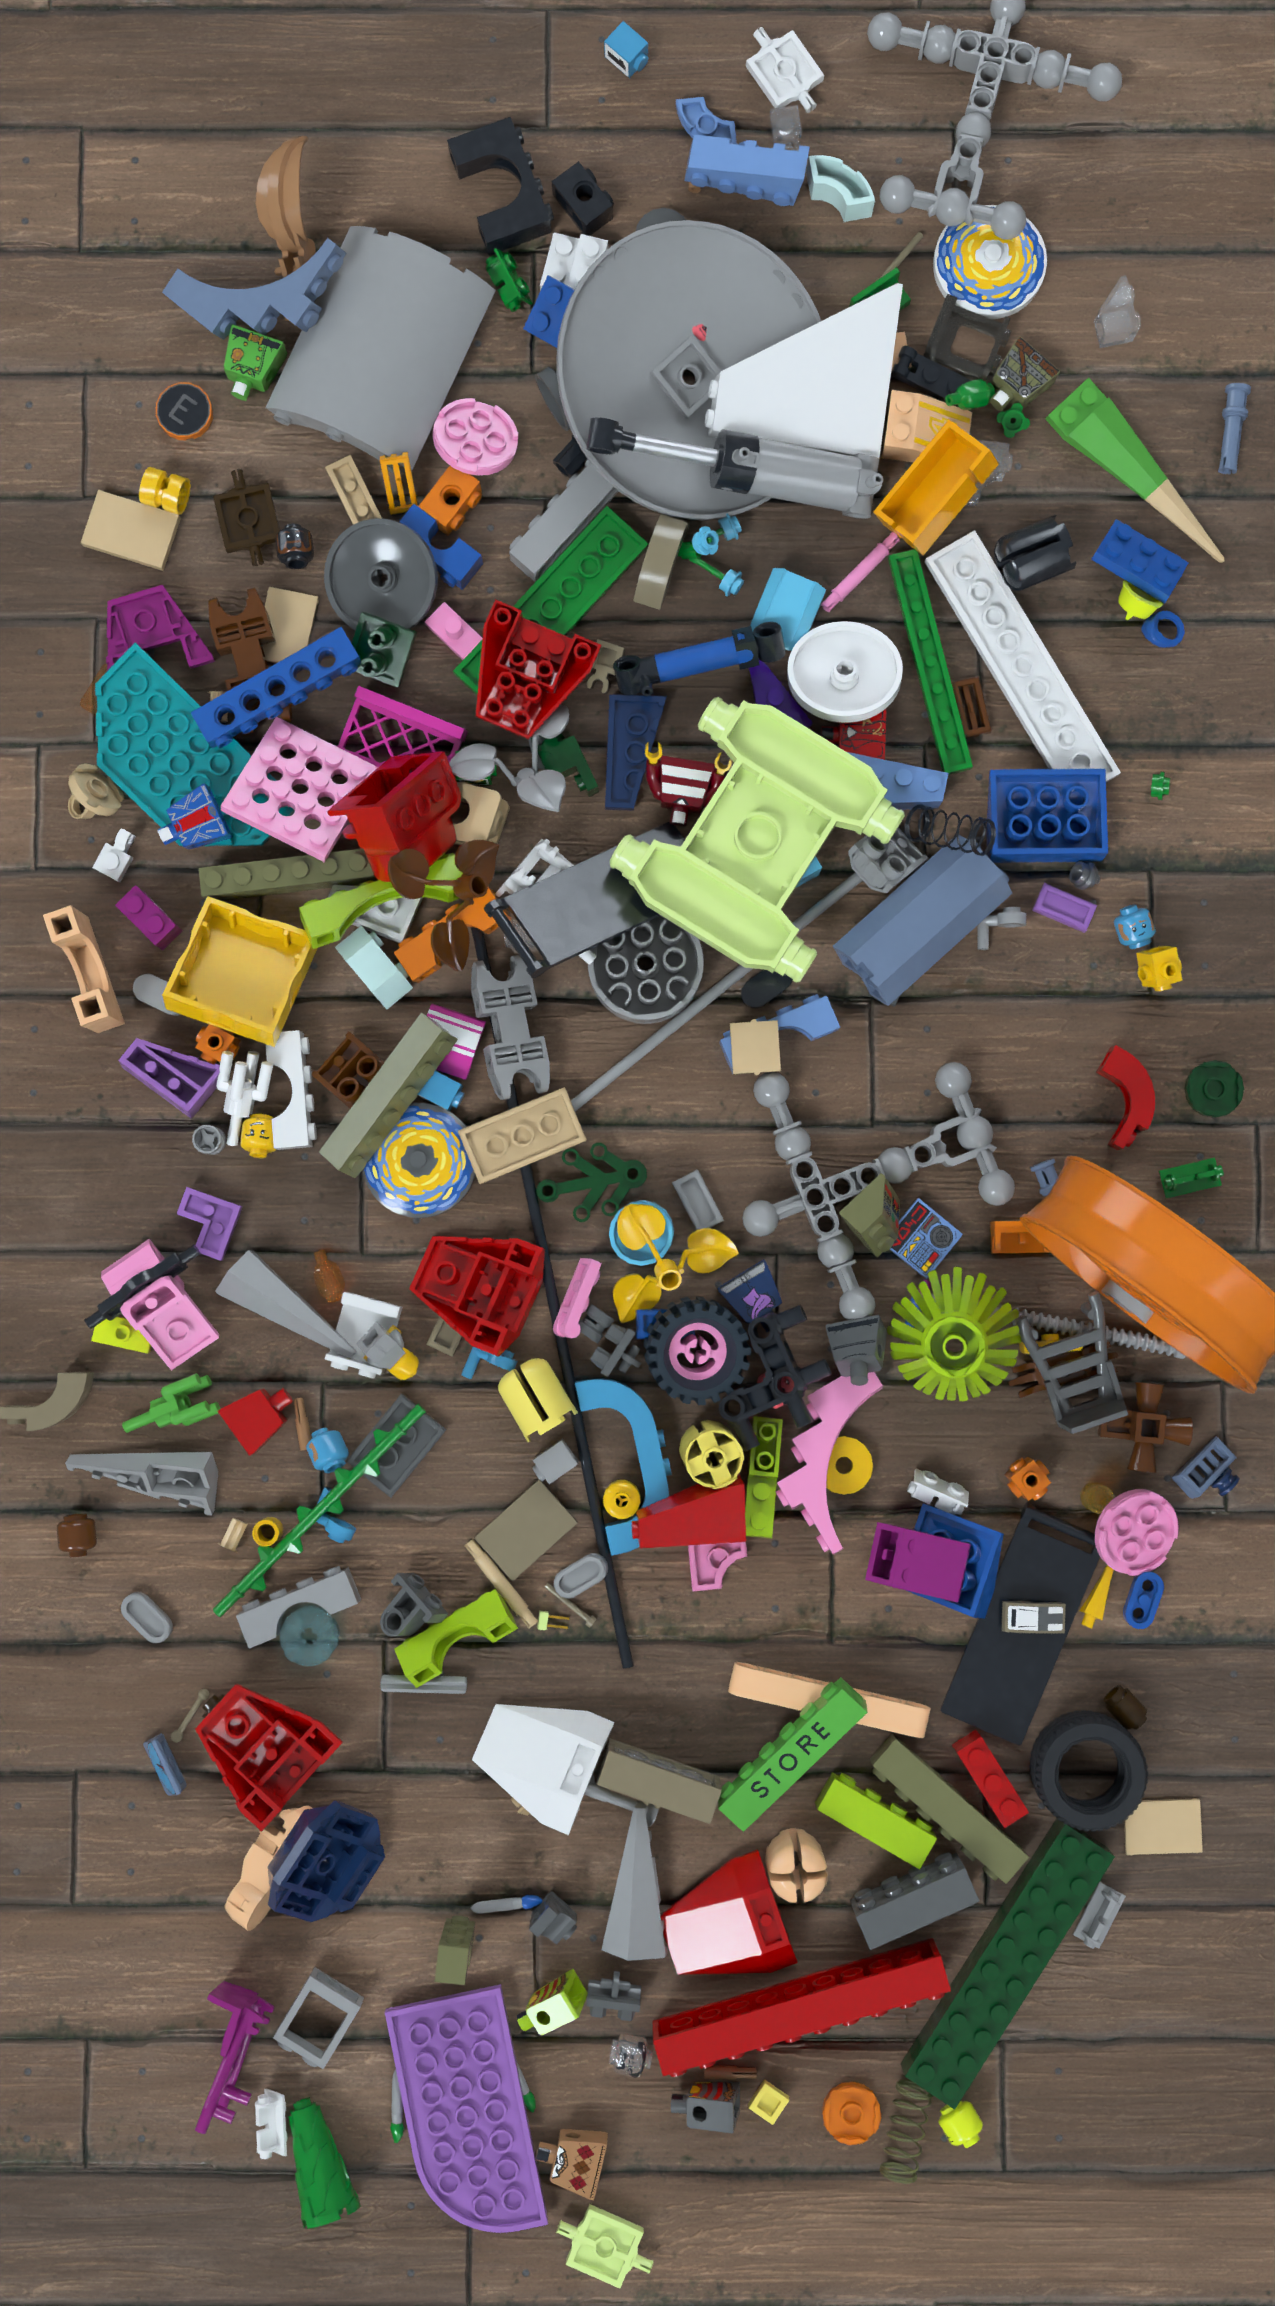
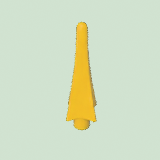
M1106 1565L1095 1587L1079 1610L1085 1613L1081 1625L1091 1629L1096 1619L1103 1620L1106 1599L1114 1570Z

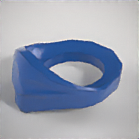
M1159 611L1152 614L1144 621L1141 627L1145 638L1152 644L1162 648L1175 647L1182 641L1185 634L1184 624L1181 619L1170 611ZM1169 619L1174 622L1177 627L1175 639H1167L1158 631L1159 620Z

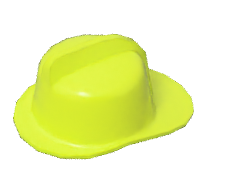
M1126 580L1123 581L1118 603L1127 612L1125 618L1127 621L1133 616L1146 619L1163 606L1164 603Z

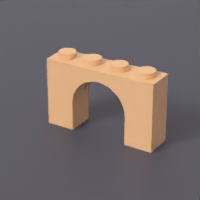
M71 905L44 914L43 917L51 941L61 947L67 955L80 987L81 995L71 998L80 1025L96 1033H101L125 1024L89 917Z

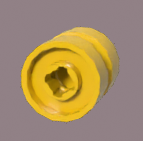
M148 467L141 480L139 500L142 504L155 508L162 505L165 511L181 515L189 500L190 480L176 474H171L168 477L166 471Z

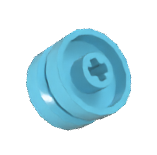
M646 1200L630 1202L629 1204L653 1206L663 1214L666 1222L664 1233L658 1239L652 1240L660 1257H664L672 1245L674 1236L671 1217L663 1207L655 1202ZM620 1209L610 1225L609 1237L612 1248L618 1257L629 1264L643 1266L655 1263L656 1259L647 1243L639 1250H631L621 1242L617 1232V1220L622 1211Z

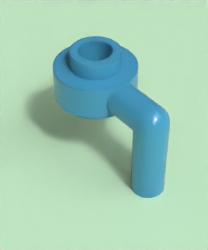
M472 1347L461 1375L472 1379L480 1358L508 1371L515 1369L518 1361L513 1359L515 1353L505 1350L497 1357Z
M324 1487V1489H323V1491H322V1494H321V1496H320V1498H319L317 1504H318L332 1489H330V1488H328V1487ZM326 1512L316 1521L325 1526V1530L329 1533L328 1537L338 1543H344L345 1540L351 1541L356 1531V1528L350 1523L331 1517Z

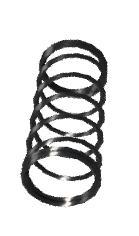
M916 805L910 810L905 821L906 836L913 842L922 841L926 845L936 844L941 848L948 846L951 850L961 849L964 853L974 852L979 856L988 854L995 843L996 828L994 822L987 818L979 817L973 823L970 815H965L960 820L957 812H953L947 817L944 810L940 809L934 814V810L931 807L926 808L925 806ZM921 808L923 812L918 821L919 837L914 839L909 832L910 820L913 813ZM928 810H931L933 818L930 830L928 831L930 823ZM942 812L945 815V825L940 837L935 840L933 826L936 816ZM923 814H925V824L921 833V819ZM952 815H956L958 819L957 830L953 839L948 843L946 838L947 823ZM967 817L971 822L970 832L965 843L961 845L959 842V829L963 819ZM987 821L991 826V838L985 851L979 853L977 848L984 839L986 833L985 822ZM983 824V835L980 842L976 846L977 832L980 826ZM930 832L933 842H927L924 840L929 836ZM944 834V840L946 844L940 845L937 842L942 838ZM956 837L959 845L957 848L950 846ZM970 839V846L972 850H965L962 847L965 844H967L968 840Z

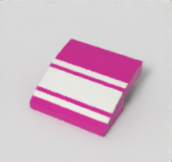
M432 1003L427 1016L438 1022L458 1039L450 1053L446 1055L436 1070L466 1080L469 1076L476 1050L479 1047L486 1021Z

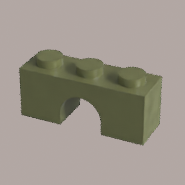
M452 1916V1919L446 1918L438 1946L434 1982L465 1985L468 1966L472 1957L475 1921H469V1918L465 1916Z

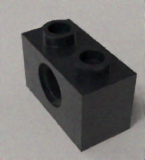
M579 161L552 180L553 196L582 234L590 236L613 219L614 202L610 194L606 190L601 191L592 171L589 168L585 170ZM582 196H589L591 198L588 201L579 200Z

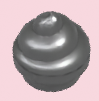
M1078 861L1070 871V882L1074 883V886L1078 889L1085 890L1100 882L1098 870L1092 862Z

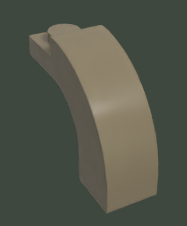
M660 514L643 561L633 599L634 602L658 610L661 609L668 592L679 550L690 527V519Z

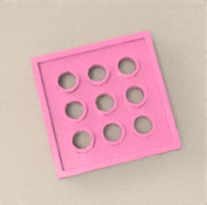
M276 717L221 804V811L325 862L340 838L343 829L349 822L347 815L329 816L327 811L378 767ZM290 749L296 753V756L286 759L280 753L283 750ZM310 762H317L322 768L319 771L313 772L308 770L306 765ZM276 771L281 773L283 777L278 781H271L267 778V774ZM343 775L347 778V782L336 784L332 781V777ZM297 784H303L308 788V791L298 794L292 788ZM256 794H265L269 800L260 804L256 803L253 797ZM322 797H329L334 803L329 807H324L319 804L318 800ZM288 806L295 812L291 816H283L279 813V809ZM315 819L321 825L317 829H309L304 823L307 820Z

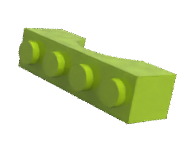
M495 1589L482 1594L478 1600L466 1607L458 1608L452 1615L445 1618L442 1623H433L415 1637L407 1638L394 1650L405 1677L418 1688L442 1674L444 1657L449 1648L459 1639L478 1635L494 1643L515 1631L518 1627L506 1601Z

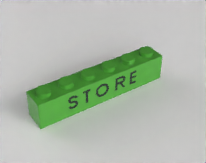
M841 1677L835 1683L830 1682L820 1694L821 1697L814 1703L809 1702L801 1710L800 1717L794 1723H787L773 1743H766L760 1750L759 1757L752 1763L747 1762L740 1769L739 1776L732 1783L728 1781L721 1787L722 1791L718 1800V1809L743 1832L868 1713L866 1700Z

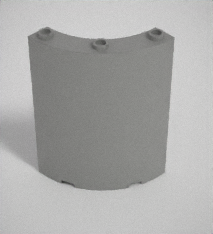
M350 226L341 245V249L347 253L343 258V264L337 272L333 273L327 282L326 290L315 301L322 308L319 313V319L307 332L301 331L265 408L274 414V419L281 424L287 426L289 424H296L324 432L330 439L337 442L343 440L379 461L380 456L391 457V454H397L398 456L402 455L403 452H408L412 471L496 290L467 268L463 273L449 264L451 258L420 242L393 232H389L388 236L377 234V229L372 227ZM398 463L400 472H405L404 463ZM387 465L388 471L394 473L393 465Z

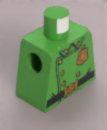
M232 324L224 371L228 379L235 382L231 391L234 397L246 401L251 388L262 392L268 390L288 353L284 343Z

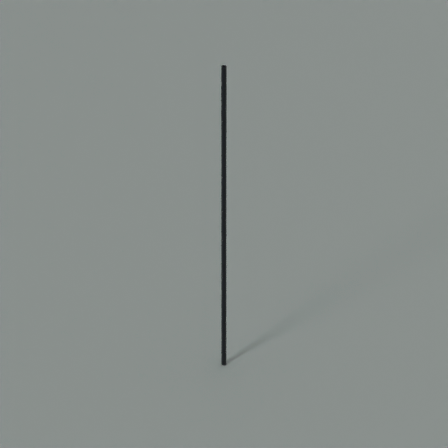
M471 927L477 960L483 961L486 970H490L492 975L484 932L478 928ZM489 1016L490 1023H491V1028H492V1033H493V1038H494V1043L496 1044L495 1036H494V1031H493V1026H492V1022H491V1017ZM514 1079L513 1084H510L511 1096L509 1099H506L508 1110L519 1106ZM528 1164L521 1167L520 1170L535 1243L537 1246L545 1249L543 1282L553 1326L560 1310V1303L532 1166ZM554 1333L566 1394L578 1412L574 1415L571 1410L570 1414L598 1551L608 1563V1573L604 1580L622 1668H630L634 1664L583 1415L576 1391V1381L567 1337H560Z

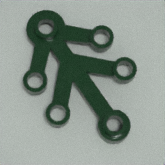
M595 1143L590 1149L591 1156L595 1160L605 1161L617 1170L616 1172L604 1173L580 1157L575 1149L568 1148L562 1154L563 1162L568 1166L576 1167L589 1177L561 1183L546 1179L538 1184L536 1192L540 1200L551 1203L560 1194L592 1188L582 1204L576 1206L573 1210L574 1218L578 1222H585L590 1218V1211L606 1187L611 1184L620 1183L611 1199L605 1200L601 1206L603 1214L612 1217L617 1214L619 1204L629 1189L638 1188L644 1184L647 1178L646 1167L638 1160L624 1162L609 1152L603 1143ZM597 1146H601L605 1150L601 1157H597L593 1153L594 1148ZM568 1152L576 1154L574 1162L566 1161L565 1155ZM636 1169L638 1177L633 1180L629 1179L627 1176L628 1170ZM547 1185L553 1187L554 1191L551 1196H545L542 1192L543 1188ZM609 1202L614 1203L616 1206V1210L613 1213H607L604 1209L605 1205ZM580 1208L587 1210V1217L584 1219H579L576 1215L577 1210Z

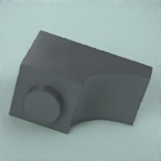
M551 1890L545 1896L543 1902L532 1911L529 1930L537 1938L540 1935L545 1936L557 1945L562 1938L567 1940L577 1928L575 1925L577 1913Z

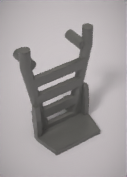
M1098 1291L1089 1293L1090 1303L1084 1302L1080 1307L1081 1311L1089 1319L1093 1320L1094 1329L1039 1347L1035 1341L1038 1338V1332L1029 1324L1027 1316L1016 1318L1021 1339L1045 1380L1044 1384L1056 1423L1060 1428L1071 1434L1128 1415L1113 1363L1110 1359L1108 1360L1105 1311ZM1095 1342V1352L1051 1367L1046 1360L1047 1358ZM1095 1365L1097 1366L1096 1375L1064 1386H1061L1057 1378ZM1098 1388L1099 1397L1073 1406L1068 1399Z

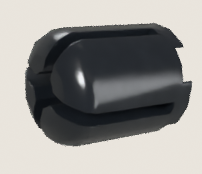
M1057 515L1004 535L997 541L994 549V561L998 570L1004 571V573H1001L1002 579L1011 590L1021 591L1075 569L1076 562L1071 563L1069 548L1073 547V543L1064 522L1057 524L1055 521Z

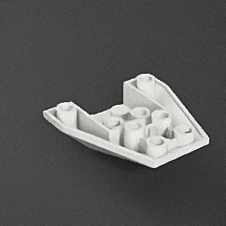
M496 1704L472 1760L541 1824L569 1835L614 1722L589 1711Z

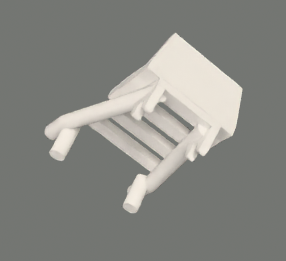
M541 839L495 895L500 897L505 891L513 894L533 885L536 878L533 875L528 877L527 874L540 858L550 865L536 883L574 865L558 852L559 849L557 847H551L548 839ZM590 950L579 954L589 965L597 957Z

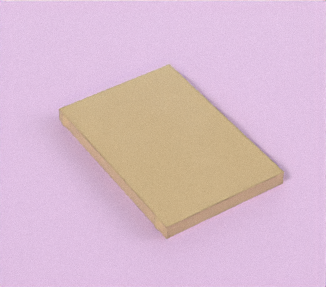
M269 587L265 608L269 615L276 641L262 645L265 654L264 660L278 663L309 645L316 609L319 604L318 596Z
M1199 1798L1142 1800L1141 1804H1138L1137 1810H1134V1814L1129 1815V1818L1124 1820L1126 1855L1203 1852Z

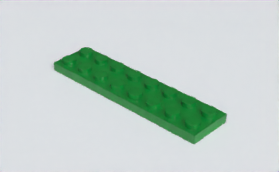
M606 506L513 607L522 610L523 618L566 636L642 555L649 544ZM482 640L453 670V674L476 695L478 694Z

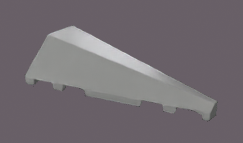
M248 1250L228 1270L215 1290L218 1295L349 1359L357 1352L304 1298L291 1289L252 1250Z
M212 1452L70 1454L65 1463L70 1471H73L75 1468L92 1472V1478L100 1480L102 1476L117 1480V1486L157 1499L164 1496L179 1500V1506L187 1508L191 1504L204 1508V1514L211 1516L215 1511L218 1468Z
M638 1803L633 1808L601 1949L627 1961L665 1958L668 1953V1947L664 1945L663 1938L664 1920H661L659 1910L661 1898L655 1857H652L650 1846L652 1834L651 1831H648L646 1818L648 1806Z

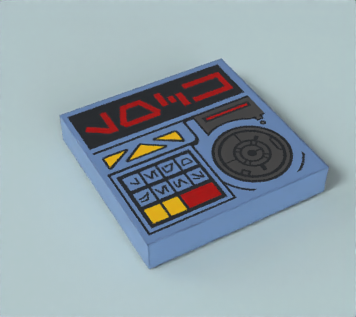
M917 1198L899 1220L898 1238L894 1241L890 1250L927 1279L929 1277L928 1272L936 1269L963 1234L922 1200Z

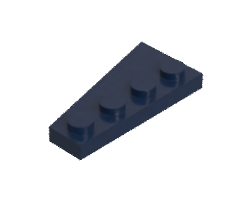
M609 695L605 810L634 811L646 770V761L648 760L645 755V745L648 743V751L651 752L666 697Z

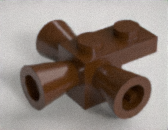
M1135 1382L1138 1411L1127 1410V1416L1100 1424L1098 1436L1135 1441L1127 1469L1157 1473L1154 1444L1164 1445V1439L1189 1446L1193 1436V1421L1191 1417L1166 1419V1415L1156 1413L1164 1385Z

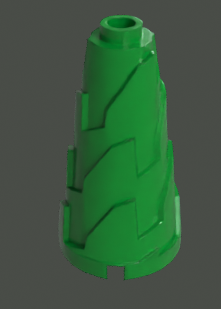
M310 2097L294 2102V2109L290 2110L291 2116L288 2117L293 2138V2154L297 2171L295 2177L301 2206V2221L303 2228L307 2226V2229L340 2220V2215L344 2212V2208H346L347 2215H350L358 2210L361 2205L343 2158L338 2153L332 2134L326 2125L320 2105L317 2106L316 2102H311Z

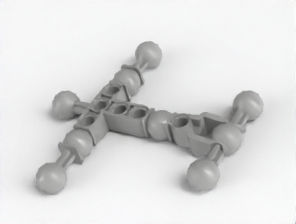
M1025 0L991 1L990 12L991 17L995 21L992 35L973 30L961 31L959 28L955 34L952 28L946 25H935L930 28L931 21H927L924 31L903 27L899 18L890 12L879 13L873 17L867 31L869 42L873 48L880 51H889L898 44L920 49L918 60L922 61L923 54L927 60L935 64H943L950 60V67L954 65L959 70L976 74L965 116L961 118L956 127L957 144L951 160H946L941 165L934 194L916 190L911 180L903 175H893L886 179L880 189L881 204L885 210L898 214L907 211L910 207L927 210L929 217L936 215L940 223L946 226L956 227L964 223V221L968 227L973 222L990 225L997 237L1012 240L1021 234L1026 225V214L1022 206L1014 201H1004L997 205L996 208L977 204L984 175L983 170L978 167L982 148L985 147L991 137L990 119L1001 80L1013 83L1028 82L1027 84L1031 85L1033 79L1036 85L1044 89H1053L1059 85L1058 92L1060 93L1062 92L1064 82L1087 87L1090 96L1097 101H1109L1119 93L1122 87V73L1117 66L1111 63H1100L1094 66L1092 70L1069 65L1071 53H1068L1067 59L1056 50H1045L1039 54L1040 47L1034 48L1029 43L1008 39L1011 26L1019 23L1025 13ZM954 178H957L959 181L968 180L967 186L972 188L970 199L964 191L958 188H949L943 192L945 184L952 183Z
M950 1062L944 1064L936 1073L935 1078L936 1087L939 1092L945 1097L952 1098L958 1117L932 1127L929 1137L915 1143L910 1148L909 1146L905 1148H887L877 1159L872 1160V1163L861 1164L826 1179H822L817 1164L810 1158L812 1152H810L811 1139L809 1134L800 1127L801 1121L794 1123L786 1104L790 1093L789 1083L786 1078L780 1073L767 1072L759 1076L754 1083V1097L762 1106L770 1108L778 1128V1130L772 1132L773 1136L776 1135L775 1149L779 1156L786 1160V1165H791L790 1175L798 1194L775 1204L764 1200L753 1201L747 1205L743 1212V1225L754 1236H768L774 1232L779 1220L805 1211L813 1232L819 1236L816 1239L819 1242L817 1249L818 1257L823 1265L830 1268L827 1269L828 1273L835 1271L843 1291L839 1301V1309L846 1320L872 1316L876 1307L875 1298L872 1293L858 1285L851 1267L852 1264L857 1263L856 1259H853V1243L847 1236L842 1234L844 1233L842 1229H838L839 1219L833 1206L836 1202L859 1194L869 1185L861 1179V1172L864 1168L873 1170L875 1178L882 1173L889 1183L897 1184L908 1179L911 1173L917 1171L918 1168H925L942 1163L945 1167H952L976 1158L983 1175L979 1181V1194L985 1202L995 1206L1004 1205L1014 1195V1180L1006 1171L998 1169L992 1154L997 1148L991 1145L993 1128L988 1120L979 1116L981 1109L973 1107L968 1094L972 1083L971 1073L961 1063ZM959 1125L957 1129L958 1141L969 1152L950 1158L946 1153V1144L941 1141L940 1133ZM918 1147H923L928 1151L929 1157L925 1163H921L915 1158V1150ZM804 1162L811 1167V1175L808 1178H801L797 1175L796 1166L799 1163ZM841 1178L847 1181L849 1188L846 1194L841 1195L834 1190V1182L837 1179ZM816 1189L821 1193L822 1200L820 1204L812 1205L808 1202L807 1193L809 1190ZM828 1216L832 1220L833 1225L829 1232H822L818 1228L817 1223L820 1217Z

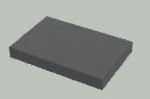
M401 1393L346 1462L355 1467L376 1446L373 1432L376 1429L390 1432L395 1427L394 1424L399 1423L416 1404ZM425 1412L406 1431L407 1434L402 1435L378 1459L381 1474L375 1477L364 1473L363 1476L391 1498L447 1429Z

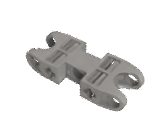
M519 955L511 956V971H508L506 981L495 979L491 975L490 970H486L483 961L474 962L471 970V993L476 1017H491L496 1044L488 1045L483 1049L489 1079L500 1100L510 1098V1084H513L515 1073L525 1074L530 1082L534 1083L537 1093L547 1092L550 1083V1062L544 1036L530 1038L525 1010H531L538 1004L533 979L526 971L527 966Z

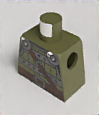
M1019 336L993 377L991 384L997 392L990 398V403L998 411H1003L1009 403H1020L1024 408L1056 382L1060 371Z

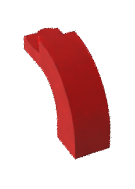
M1115 1045L1109 1048L1096 1073L1113 1082L1120 1089L1124 1097L1125 1111L1123 1118L1107 1144L1116 1150H1121L1125 1146L1130 1147L1137 1135V1132L1134 1131L1135 1128L1140 1131L1148 1130L1155 1111V1092L1151 1078L1139 1060L1126 1050Z

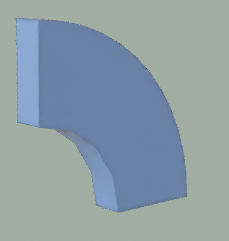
M704 97L676 99V110L679 120L685 131L692 138L694 135L730 138L733 144L737 145L734 121L722 120L714 116L707 108Z

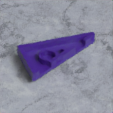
M759 660V666L748 668L755 704L771 705L807 728L812 726L811 720L765 662Z

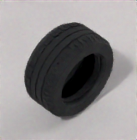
M1077 1710L1067 1712L1066 1715L1062 1714L1060 1715L1061 1717L1055 1718L1053 1722L1050 1721L1049 1725L1045 1726L1044 1730L1039 1733V1737L1035 1739L1036 1742L1033 1744V1750L1030 1753L1029 1769L1031 1770V1781L1040 1800L1058 1820L1079 1830L1102 1831L1103 1829L1107 1830L1110 1827L1117 1826L1116 1824L1123 1823L1124 1820L1129 1818V1815L1134 1814L1138 1804H1141V1799L1145 1795L1144 1791L1147 1789L1146 1784H1148L1146 1757L1143 1756L1144 1752L1137 1740L1119 1722L1110 1716L1108 1717L1096 1711ZM1085 1740H1098L1110 1745L1117 1757V1775L1113 1785L1103 1795L1094 1799H1076L1066 1795L1059 1783L1058 1768L1063 1755L1073 1745Z

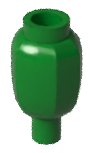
M978 379L960 385L955 393L948 394L945 400L948 406L957 405L962 410H972L988 405L990 398L995 394V390L991 383Z

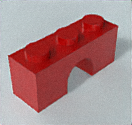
M976 1729L952 1744L1004 1828L1029 1813Z

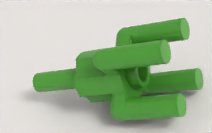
M195 1373L164 1386L161 1389L163 1397L150 1402L149 1412L122 1423L124 1431L128 1433L152 1422H156L159 1428L181 1423L189 1426L218 1414V1410L221 1409L218 1402L208 1404L207 1401H203L192 1406L187 1396L211 1386L210 1377L208 1375L199 1377Z

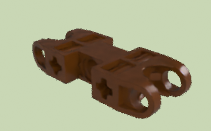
M255 587L247 589L249 599H246L244 611L238 615H229L223 611L217 597L209 599V622L216 649L221 656L233 654L239 676L225 680L228 691L268 669L267 661L263 658L265 654L262 645L276 641L269 615ZM282 684L275 685L271 690V695H282L285 691V686ZM250 699L246 704V709L249 711L256 710L260 705V700ZM292 703L284 707L283 712L280 714L282 720L288 723L292 722Z

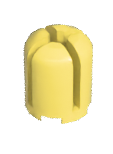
M539 1358L526 1361L520 1365V1368L548 1415V1419L545 1418L517 1369L506 1373L498 1384L499 1393L527 1442L531 1441L529 1435L535 1431L542 1435L565 1421L563 1415L572 1410L574 1415L578 1413L549 1363Z
M701 1421L700 1423L704 1431L700 1433L692 1425L682 1436L679 1447L680 1457L684 1462L686 1470L692 1479L702 1486L711 1487L712 1489L727 1487L737 1479V1475L742 1469L744 1461L742 1447L731 1431L720 1422ZM714 1451L713 1454L718 1466L713 1467L712 1462L708 1459L709 1453Z

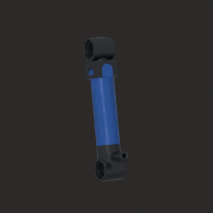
M765 622L755 627L753 631L751 626L732 630L733 636L642 658L636 655L620 657L613 663L618 689L623 695L630 696L642 692L644 696H650L653 693V684L738 664L740 670L759 666V660L767 663L778 661L786 654L782 628L776 622Z

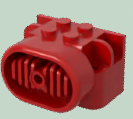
M444 751L393 756L333 805L327 813L329 816L347 815L350 824L343 829L344 837L346 839H357L360 848L364 849L374 876L380 881L390 882L388 862L390 857L401 850L414 849L421 852L425 856L429 867H431L455 844L457 837L451 815L460 807L461 794Z

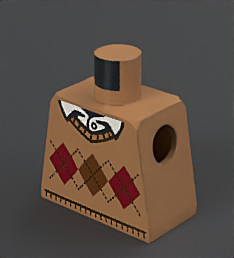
M561 2129L557 2145L539 2142L536 2160L552 2164L550 2181L553 2184L594 2201L607 2148L608 2133Z

